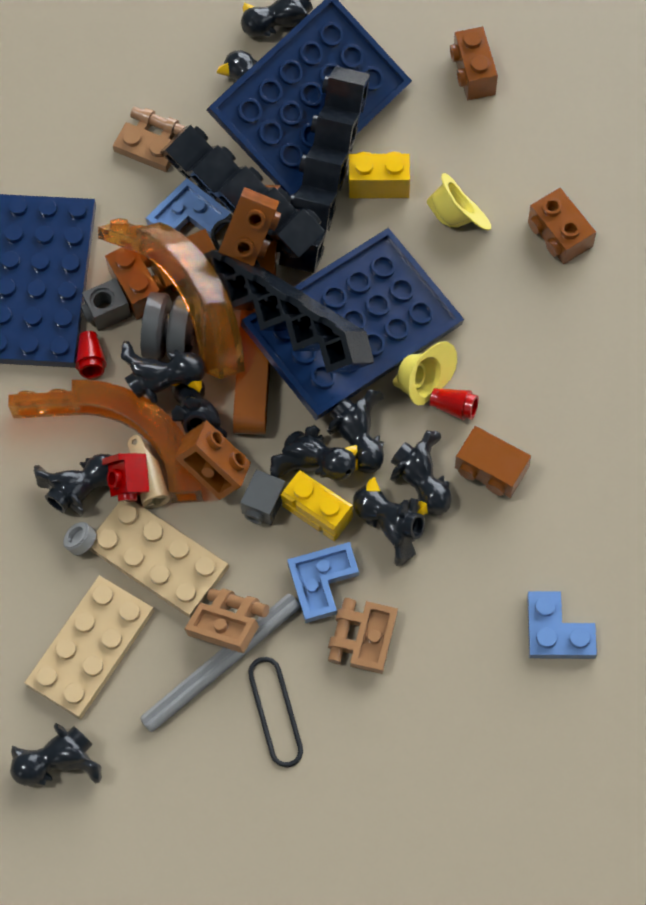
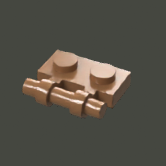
M134 106L130 117L139 120L137 126L127 122L124 124L113 144V150L116 153L167 172L171 163L160 151L186 126L179 124L177 119L171 117L166 119L158 116L154 110L149 108L143 110ZM151 126L163 130L161 135H158L148 130Z
M211 588L207 599L213 602L212 605L200 602L186 625L185 631L190 637L244 653L259 628L257 621L251 617L257 615L265 618L269 613V606L260 603L259 599L247 596L243 598L235 595L234 591L228 589L217 590ZM234 608L237 609V612L233 613L227 610Z
M344 598L341 609L337 610L335 620L338 623L335 634L329 640L328 648L330 653L328 661L340 664L343 653L347 652L352 654L350 667L383 674L398 608L366 601L364 611L360 613L354 611L356 600ZM350 625L359 626L356 641L347 639Z

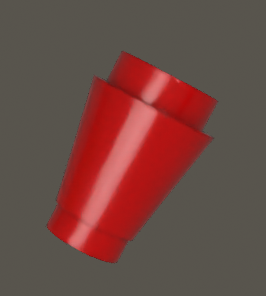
M84 331L79 335L75 367L84 378H98L103 375L107 363L97 333L94 331Z
M434 388L430 397V406L436 407L462 421L466 418L471 420L474 418L479 403V396L472 394L471 390Z

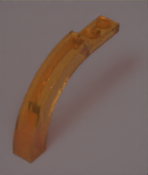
M117 218L110 220V224L98 227V239L144 255L158 265L173 282L190 314L196 333L199 356L205 363V373L223 379L245 371L241 335L229 297L211 264L188 238L171 226L161 222L144 226L133 225L127 219Z
M72 380V391L52 389L46 393H35L25 390L18 392V394L8 395V407L14 419L91 415L111 419L126 425L149 442L161 458L168 474L169 495L172 503L204 502L202 484L174 459L184 438L183 432L164 410L153 404L148 398L143 396L139 399L130 389L95 380Z

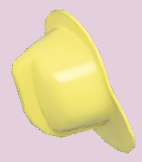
M441 174L443 184L427 199V204L437 219L449 227H460L473 222L484 230H491L488 218L479 207L463 193L461 188L448 174Z
M447 341L438 342L423 354L408 355L401 362L398 374L392 381L393 385L408 394L414 404L418 406L424 405L430 400L434 388L442 389L451 380L457 365V352L454 346Z

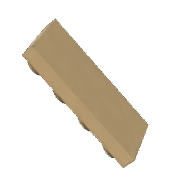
M135 501L119 502L96 531L95 541L89 549L190 619L199 603H203L207 598L209 590L211 588L214 589L229 569L228 563Z
M99 575L24 682L25 685L81 720L154 613V608Z

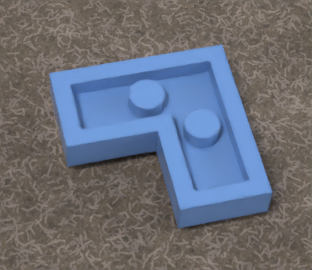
M186 178L146 217V222L169 241L189 221L200 230L206 229L211 238L213 226L220 220L232 219L230 211ZM226 224L220 225V226L217 228V230H216V232H215V235H216Z
M350 542L287 559L305 623L336 615L337 609L329 584L359 576V570Z
M528 591L529 658L595 659L597 656L595 623H562L561 591Z

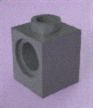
M116 278L82 292L85 302L84 305L80 306L86 321L88 323L93 321L98 331L132 317L128 301ZM103 303L110 304L107 308H98V306Z
M256 469L240 502L244 517L258 525L262 523L272 525L282 504L281 494L286 488V481Z

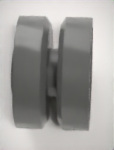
M150 292L146 301L141 327L140 349L142 358L160 361L166 352L174 354L175 350L182 352L193 351L198 314L196 297L180 295L172 305L169 294Z

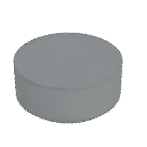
M85 522L73 525L65 534L64 547L73 555L85 553L95 541V530Z

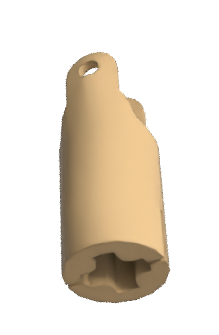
M133 435L128 440L130 453H146L150 492L139 495L142 506L146 509L163 506L169 502L170 496L159 461L152 455L149 444L143 442L139 435ZM137 440V444L133 445V441Z

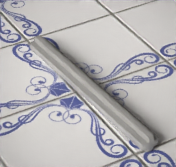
M291 594L284 596L269 609V613L265 618L259 617L256 620L259 628L244 653L223 647L144 713L140 718L143 725L150 732L155 731L299 610L300 604L297 599Z

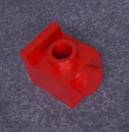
M118 453L102 459V465H108L107 483L110 487L111 497H118V502L137 501V495L150 492L146 453Z

